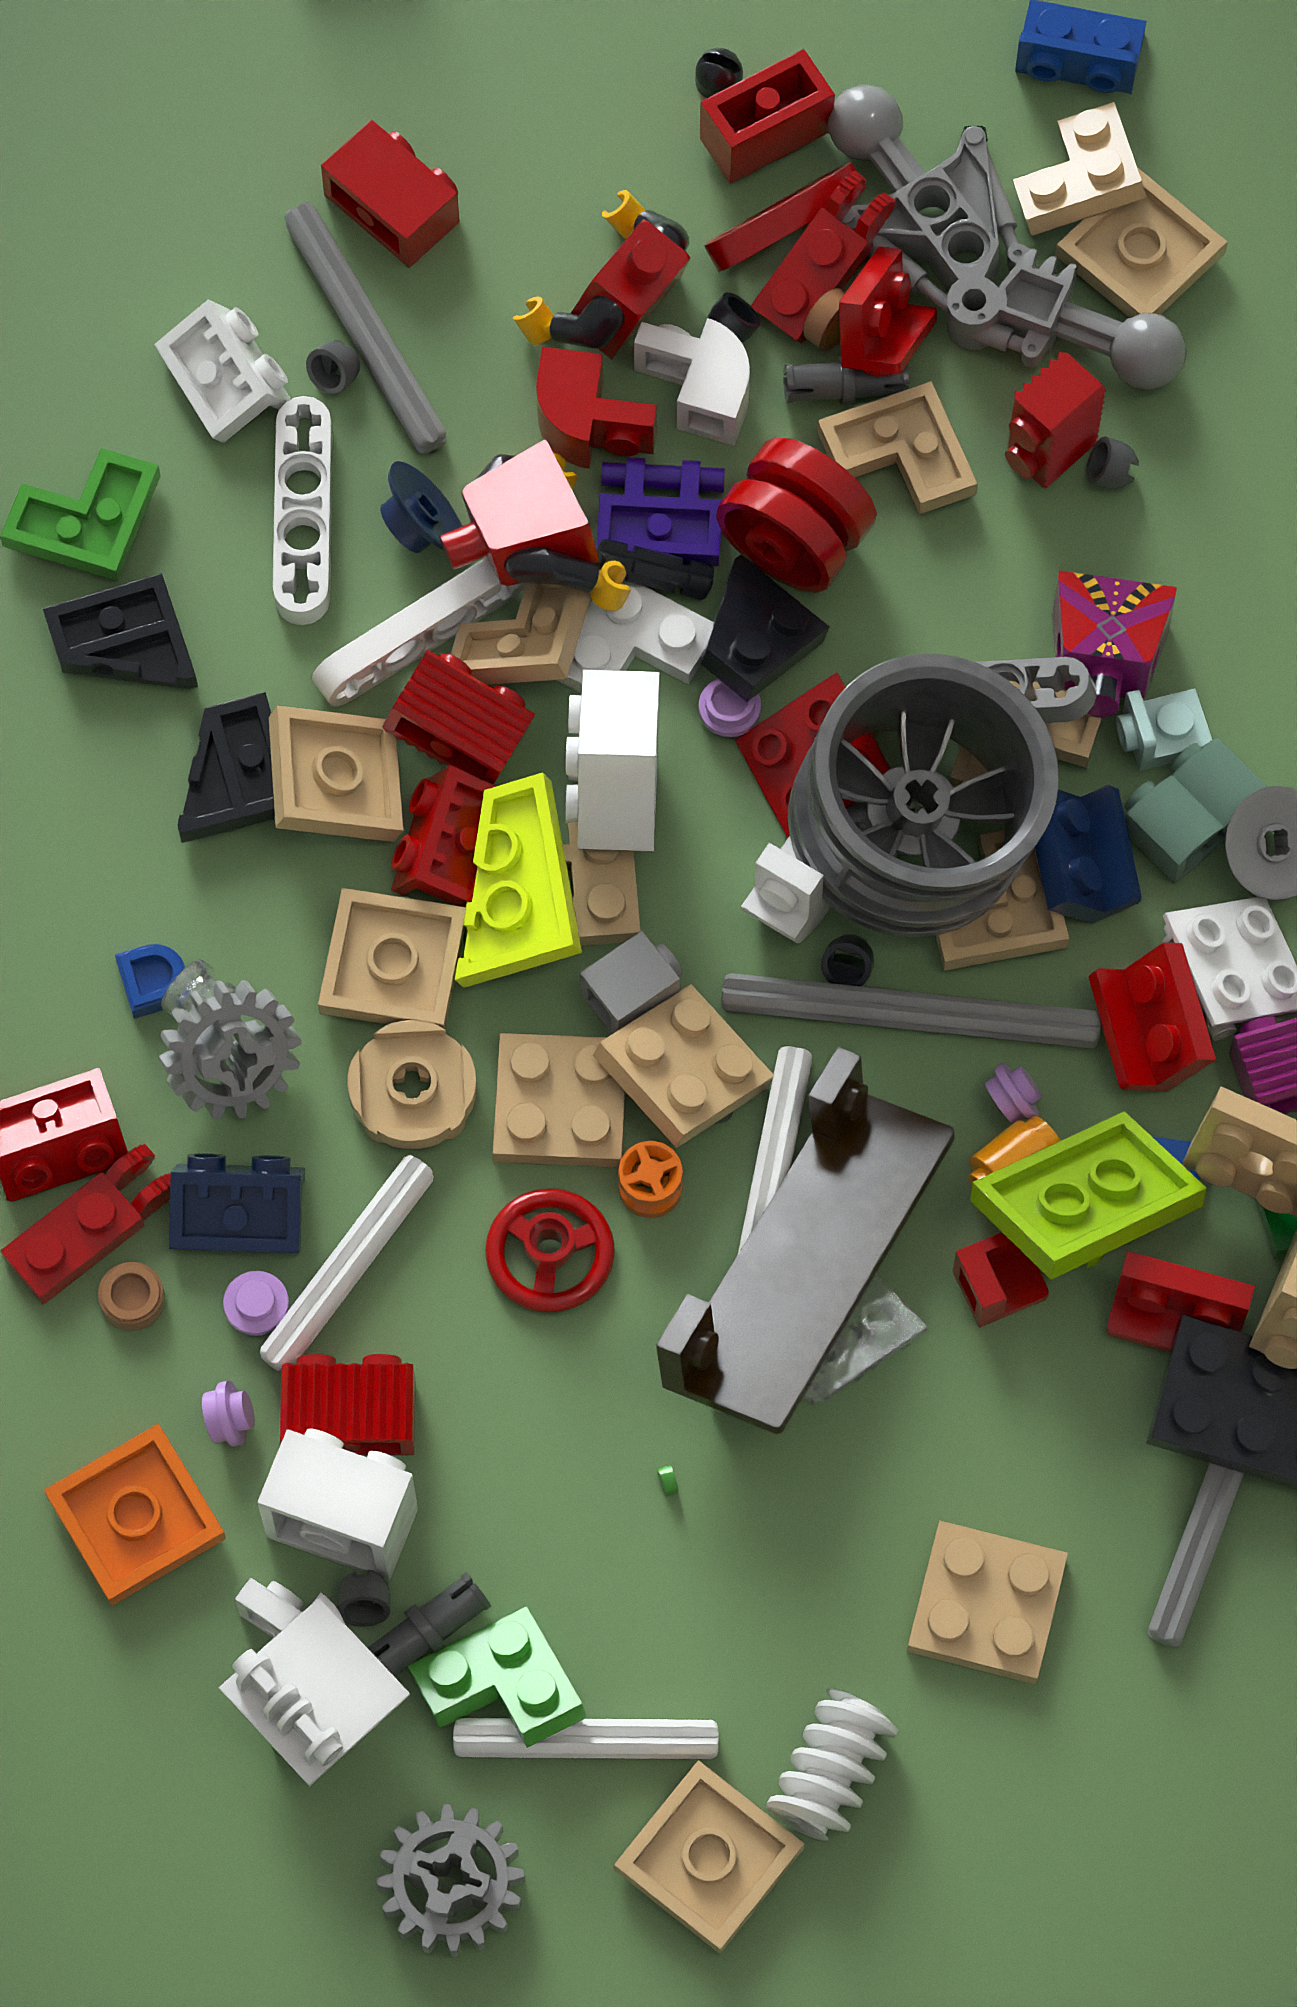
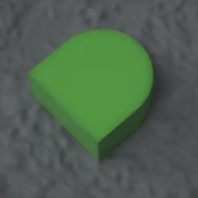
M667 1465L658 1468L657 1474L665 1496L678 1493V1484L671 1466Z

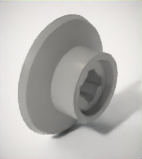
M1270 786L1259 789L1247 796L1238 805L1229 821L1225 841L1229 866L1239 883L1256 896L1270 900H1282L1297 895L1296 789L1285 786ZM1273 831L1275 833L1273 837L1276 849L1274 853L1267 854L1264 836L1267 832Z

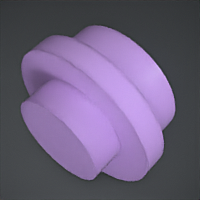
M719 679L709 683L702 691L699 699V715L703 724L711 732L723 737H737L747 733L757 724L761 714L759 694L746 702Z
M1004 1062L995 1067L996 1075L986 1081L985 1085L1004 1116L1012 1124L1025 1117L1030 1119L1032 1116H1039L1035 1102L1043 1097L1029 1073L1022 1066L1012 1071Z
M249 1271L239 1275L228 1285L223 1298V1307L227 1320L237 1331L246 1335L260 1336L268 1334L276 1328L288 1312L289 1299L283 1283L277 1277L264 1271Z
M228 1380L219 1382L216 1390L203 1394V1417L211 1440L215 1444L227 1441L232 1447L243 1445L246 1441L247 1430L253 1429L255 1424L254 1410L248 1393L245 1390L238 1392L234 1383Z

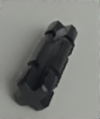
M603 539L596 549L599 561L595 563L599 570L608 561H618L625 567L627 573L625 581L672 593H674V589L677 587L681 588V595L696 599H705L713 586L714 568L707 563L689 559L688 565L682 564V557L635 545L633 551L627 550V543L611 539Z

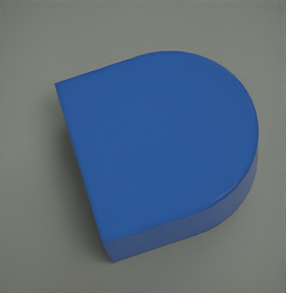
M150 944L115 954L134 1019L166 1010L178 1003L183 997L187 988V974L182 958L173 949L164 945Z

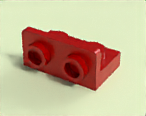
M879 246L840 299L839 319L842 368L863 370L866 374L876 377L900 374L937 322V309L935 307L907 304L910 296L911 281L909 274L903 273L902 249Z
M449 765L428 779L423 778L418 783L409 803V812L414 814L409 833L399 841L391 860V868L396 871L391 891L404 896L412 890L418 889L454 906L466 907L467 902H472L477 866L473 863L484 790L496 787V785L452 765Z
M1163 942L1125 969L1098 968L1089 974V982L1116 1078L1122 1090L1168 1092L1216 1061L1183 943Z
M100 1068L0 1101V1181L8 1201L13 1202L109 1170L114 1162L128 1153Z
M1127 1251L1107 1323L1106 1333L1112 1337L1170 1352L1176 1325L1182 1315L1241 1332L1249 1311L1255 1285Z

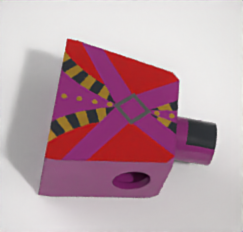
M1059 570L1052 613L1055 657L1075 658L1082 662L1088 670L1095 684L1097 694L1095 703L1088 712L1089 715L1100 718L1115 715L1119 710L1120 698H1125L1127 692L1139 690L1142 698L1146 697L1169 633L1177 587ZM1070 680L1064 682L1063 689L1068 690V688L1075 687L1074 682Z

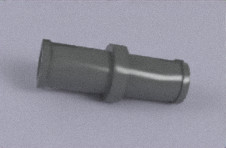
M841 356L838 357L837 363L792 365L790 363L784 364L783 369L784 375H787V377H783L786 403L839 399L841 405H853L855 398L887 397L909 389L905 384H910L908 364L900 374L876 377L866 374L863 370L842 368Z
M467 1572L462 1574L460 1579L420 1609L415 1604L404 1612L407 1619L368 1647L394 1677L430 1650L436 1654L445 1648L446 1645L443 1641L483 1610L491 1607L485 1595L476 1583L473 1584V1580Z

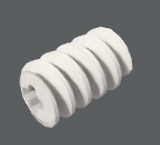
M833 1688L827 1689L829 1696L833 1700L820 1701L815 1707L814 1714L821 1724L813 1723L806 1725L802 1737L810 1748L800 1747L794 1749L790 1761L798 1772L787 1771L782 1773L779 1778L778 1785L786 1796H771L766 1805L767 1810L781 1822L810 1838L820 1841L829 1840L826 1836L828 1829L849 1832L851 1824L838 1812L840 1805L861 1808L863 1800L850 1788L852 1781L873 1784L875 1776L861 1763L864 1758L884 1761L887 1752L873 1740L875 1735L896 1737L899 1729L879 1709L852 1694Z

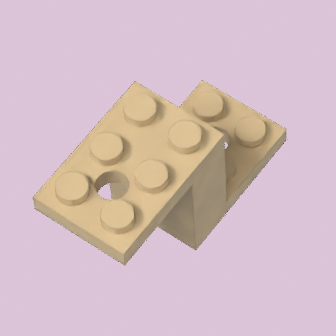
M1221 1086L1188 1148L1182 1165L1196 1172L1201 1179L1209 1184L1219 1187L1228 1186L1257 1199L1260 1205L1272 1212L1288 1213L1297 1217V1120ZM1297 1229L1249 1347L1264 1353L1274 1364L1288 1369H1297Z

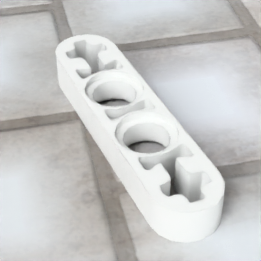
M308 396L295 397L285 402L279 409L276 418L273 592L278 613L286 621L297 625L312 624L321 619L327 612L330 603L333 432L330 413L327 407L318 399ZM303 418L311 419L313 426L309 431L310 452L299 451L296 428L299 426L300 419ZM307 470L317 474L321 481L315 491L310 494L301 495L295 494L288 489L286 483L289 477L297 471ZM306 525L316 529L320 537L315 546L310 549L296 550L285 541L288 532L296 526ZM296 568L307 569L310 593L307 596L306 603L302 604L295 603L293 596L297 589Z
M486 557L334 652L316 668L311 680L331 706L345 705L424 656L427 650L432 651L456 636L460 623L478 622L508 603L524 589L526 583L512 586L501 585Z

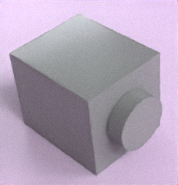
M640 931L580 972L581 997L610 1034H613L679 992V976L683 972L675 956L663 943L655 947L645 933Z

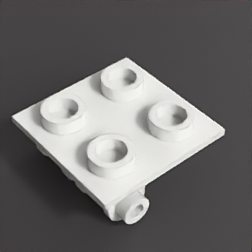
M1255 897L1167 912L1163 915L1166 923L1163 928L1166 937L1162 942L1183 943L1208 1033L1210 1032L1214 1041H1219L1233 1035L1237 1031L1234 1023L1297 1012V965L1267 899Z
M320 1597L257 1654L252 1649L244 1652L232 1665L235 1673L219 1687L221 1692L309 1787L410 1696V1693Z

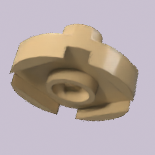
M416 1020L391 1023L373 1034L374 1039L365 1044L361 1052L358 1049L351 1060L347 1081L352 1110L356 1118L363 1125L365 1133L376 1142L386 1143L401 1149L432 1147L444 1140L453 1139L458 1136L464 1129L466 1119L473 1110L477 1094L474 1063L470 1053L463 1044L461 1047L440 1026ZM406 1072H418L420 1081L431 1082L429 1089L421 1091L417 1098H406L404 1092L396 1091L394 1085L405 1082Z

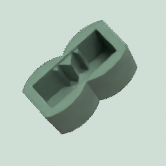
M1218 737L1202 748L1197 743L1187 747L1170 766L1173 775L1157 785L1152 781L1144 783L1129 797L1124 806L1128 811L1125 820L1129 839L1173 883L1190 873L1220 844L1226 841L1227 827L1238 805L1253 792L1267 787Z

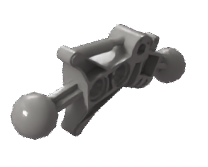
M860 84L845 89L835 100L834 109L827 122V130L835 147L850 159L872 161L894 191L889 196L895 199V207L883 227L872 240L871 244L874 247L868 255L872 257L879 246L902 249L903 273H908L910 276V290L913 292L921 291L947 313V332L956 345L967 350H981L988 346L1003 352L1011 349L1021 353L1023 365L1032 368L1040 364L1046 353L1050 354L1057 337L1109 356L1112 367L1118 377L1134 389L1152 391L1170 384L1179 374L1185 364L1187 349L1184 337L1175 323L1163 315L1152 313L1136 315L1126 319L1123 323L1072 304L1077 265L1069 264L1060 275L1056 274L1057 257L1051 256L1040 267L1036 266L1038 250L1030 249L1020 244L1014 232L1017 228V223L987 149L986 134L982 128L971 126L964 130L956 153L925 173L899 139L903 130V115L892 95L881 87ZM868 205L852 206L842 222L855 231L858 219L867 209ZM928 207H937L945 211L942 216L936 218L922 216L919 212ZM998 235H1001L1007 249V267L1011 272L1001 285L997 287L993 282L999 270ZM961 252H971L976 254L979 259L972 263H960L955 261L953 257ZM911 258L927 262L948 290V294L946 295L927 279L929 273Z

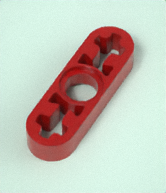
M852 161L817 178L704 244L716 270L721 272L742 262L811 222L821 207L826 208L829 197L840 185L844 177L852 171L857 172Z

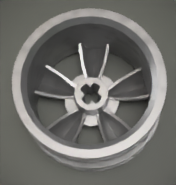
M914 654L891 659L876 665L859 675L838 695L829 708L814 742L809 748L795 777L788 806V825L796 859L824 875L822 898L825 902L849 920L865 928L900 937H929L951 932L968 925L984 915L1004 895L1050 822L1057 800L1059 779L1057 756L1053 741L1043 719L1028 698L1006 678L979 663L951 655ZM898 727L903 765L891 768L883 775L850 744V742L865 734L881 729ZM951 739L969 751L983 765L987 772L953 787L948 779L938 773L936 769L942 759L948 741ZM842 798L867 803V817L871 825L870 828L863 831L858 829L848 814ZM914 801H917L923 805L925 810L921 808L916 814L909 810L906 804L910 807ZM960 820L1005 824L1003 847L991 856L975 862L951 839L958 831ZM896 851L908 856L922 855L925 867L901 861L895 858L894 855Z

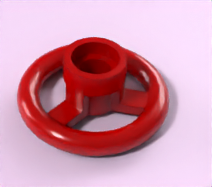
M552 1188L527 1192L509 1202L498 1213L491 1224L485 1246L487 1267L500 1291L510 1300L524 1308L548 1313L575 1308L592 1298L606 1282L613 1266L615 1253L612 1231L598 1208L576 1193ZM542 1208H558L575 1214L586 1225L574 1229L568 1219L553 1212L541 1213L530 1221L523 1216ZM508 1233L523 1243L527 1257L536 1264L533 1290L518 1282L507 1266L505 1242ZM549 1239L555 1240L561 1245L558 1251L550 1254L544 1253L538 1248L540 1243ZM595 1245L594 1262L586 1277L568 1290L553 1293L557 1269L562 1267L574 1252Z

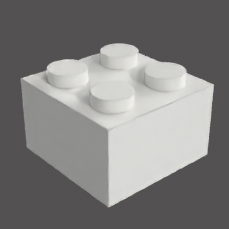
M583 670L582 695H570L568 732L579 733V737H567L566 775H568V780L578 781V785H567L566 823H578V849L654 851L658 769L659 672Z
M287 1429L257 1502L266 1537L367 1573V1570H374L384 1580L390 1582L418 1511L412 1473L405 1471L406 1465L402 1461L388 1454L369 1451L367 1457L344 1450L342 1449L344 1443L326 1432L307 1429L305 1435Z

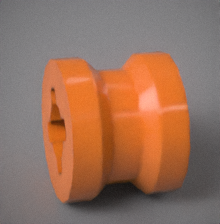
M651 1140L639 1142L625 1152L620 1160L618 1169V1188L620 1198L626 1208L637 1216L646 1218L661 1217L672 1211L680 1201L683 1189V1169L681 1160L676 1152L664 1143ZM642 1183L645 1186H650L653 1192H651L650 1189H645L642 1186L638 1187V1184Z

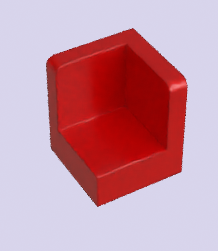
M1002 1232L959 1249L955 1253L952 1271L979 1328L1043 1302L1048 1298L1049 1289L1038 1267Z

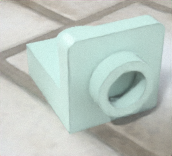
M1195 688L1143 701L1139 690L1127 692L1122 715L1116 716V729L1121 747L1124 752L1133 751L1139 771L1171 764L1190 745L1197 743L1202 748L1212 741Z

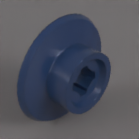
M394 462L388 473V482L393 496L380 507L386 526L404 547L414 553H421L431 544L444 551L439 536L463 525L447 498L428 477L405 462Z

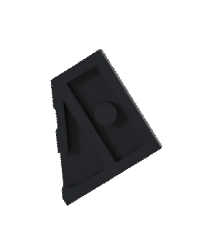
M740 554L735 558L730 570L701 665L748 702L821 645L830 626Z
M162 573L43 608L63 673L183 689L198 687L195 671Z
M266 692L204 709L199 730L200 742L198 751L193 757L188 777L189 789L183 815L179 816L177 824L182 843L275 819L269 732L271 710Z

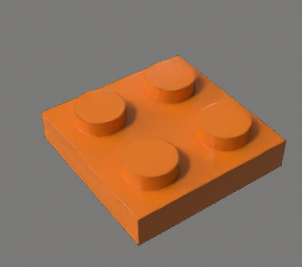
M159 1423L44 1489L48 1501L111 1606L226 1539L224 1530Z

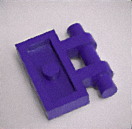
M627 457V463L602 462L601 486L625 488L624 495L600 493L596 549L603 539H611L627 543V550L633 551L635 545L682 557V564L688 565L689 559L710 564L711 566H719L721 529L716 519V513L722 500L699 499V491L724 493L725 468L701 467V461L682 460V466L646 464V458ZM644 489L680 490V498L644 496Z

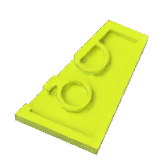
M542 772L484 790L473 863L477 866L472 902H467L463 923L468 929L464 957L458 958L455 981L463 988L582 953L552 781Z

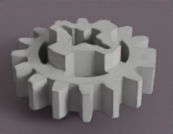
M241 980L235 993H230L222 981L215 982L214 996L209 999H205L197 990L193 991L190 994L195 1007L190 1012L179 1008H174L171 1012L179 1024L178 1029L161 1032V1039L167 1048L171 1050L159 1056L161 1065L167 1074H170L166 1079L176 1096L183 1094L182 1098L192 1111L196 1112L205 1104L213 1119L219 1120L228 1106L232 1107L239 1119L245 1118L247 1103L254 1100L265 1110L270 1106L266 1095L267 1091L274 1088L278 1091L286 1092L289 1088L281 1076L283 1070L299 1069L300 1062L290 1051V1049L302 1044L301 1037L291 1026L295 1021L284 1004L278 1006L279 1002L270 990L265 988L256 995L250 983L245 980ZM241 1015L256 1018L265 1025L259 1026L256 1020L243 1022ZM201 1074L204 1080L217 1078L220 1080V1084L206 1082L196 1075Z
M443 1805L441 1821L433 1823L426 1813L421 1810L416 1813L419 1830L411 1834L408 1830L399 1826L394 1830L395 1838L401 1847L399 1852L393 1850H382L381 1863L393 1870V1873L376 1878L377 1888L379 1892L395 1894L393 1898L389 1899L382 1906L383 1913L386 1919L395 1918L400 1915L404 1916L398 1928L399 1936L403 1940L412 1937L417 1931L422 1933V1949L425 1953L430 1954L438 1940L447 1941L451 1957H458L461 1940L468 1938L481 1951L486 1948L483 1931L490 1927L504 1935L508 1930V1926L501 1914L502 1910L519 1911L522 1905L521 1898L514 1892L509 1891V1887L525 1883L523 1869L507 1867V1864L519 1856L516 1842L499 1846L498 1841L503 1833L502 1824L495 1821L485 1830L479 1827V1810L472 1807L466 1814L464 1821L455 1820L451 1805ZM450 1838L448 1845L429 1854L420 1851L434 1841ZM478 1846L487 1853L493 1862L497 1881L491 1879L489 1874L478 1871L474 1862ZM452 1867L460 1868L462 1880L466 1886L455 1884L450 1894L442 1893L439 1879L436 1875L447 1877ZM405 1880L411 1882L412 1886L424 1890L428 1899L424 1915L410 1902L406 1893ZM472 1907L482 1910L471 1919L452 1923L454 1916Z

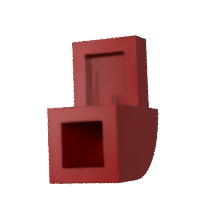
M542 347L536 383L538 424L543 439L547 440L554 453L561 455L565 461L573 465L590 469L593 447L604 448L609 453L618 456H634L638 453L654 455L657 435V405L601 398L603 388V354Z

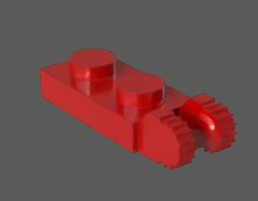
M856 171L848 173L840 182V185L829 197L826 208H820L750 305V307L801 344L806 340L803 331L806 318L815 303L829 290L843 289L874 247L871 244L872 240L883 227L895 207V199L882 192L870 202L867 209L860 216L855 231L845 225L842 220L866 186V178Z
M140 1144L126 1155H123L113 1163L106 1174L103 1171L0 1250L3 1259L42 1305L144 1227L143 1221L170 1200V1173H165V1175L160 1176L143 1188L131 1204L120 1192V1190L135 1180L137 1176L144 1173L152 1164V1161L155 1160L154 1153L147 1145Z

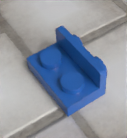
M1030 0L1024 29L1021 32L1018 43L1015 72L1029 74L1031 77L1045 82L1061 80L1087 85L1089 88L1102 93L1118 91L1132 94L1147 21L1039 0Z

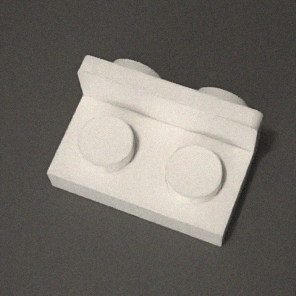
M208 299L154 345L211 437L225 443L268 406L279 410L291 398L283 387L288 383L286 374L272 357L262 354L254 341L259 334L250 318L237 307L230 310Z

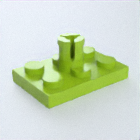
M1124 1111L972 1182L970 1202L1052 1280L1075 1268H1079L1083 1264H1086L1087 1268L1096 1266L1103 1260L1106 1253L1203 1207L1207 1187Z

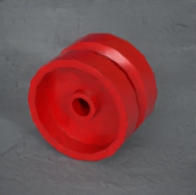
M775 437L766 441L750 462L746 474L748 479L735 483L719 504L716 519L721 532L732 546L762 572L796 590L818 593L827 590L844 567L847 557L845 551L857 548L875 523L877 511L872 498L860 482L838 462L818 449L795 439Z

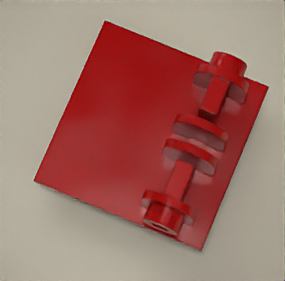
M837 672L735 740L787 837L790 836L788 806L795 777L809 748L814 742L829 708L838 695L846 688ZM872 733L865 734L850 742L882 775L891 769ZM842 798L846 809L857 803Z

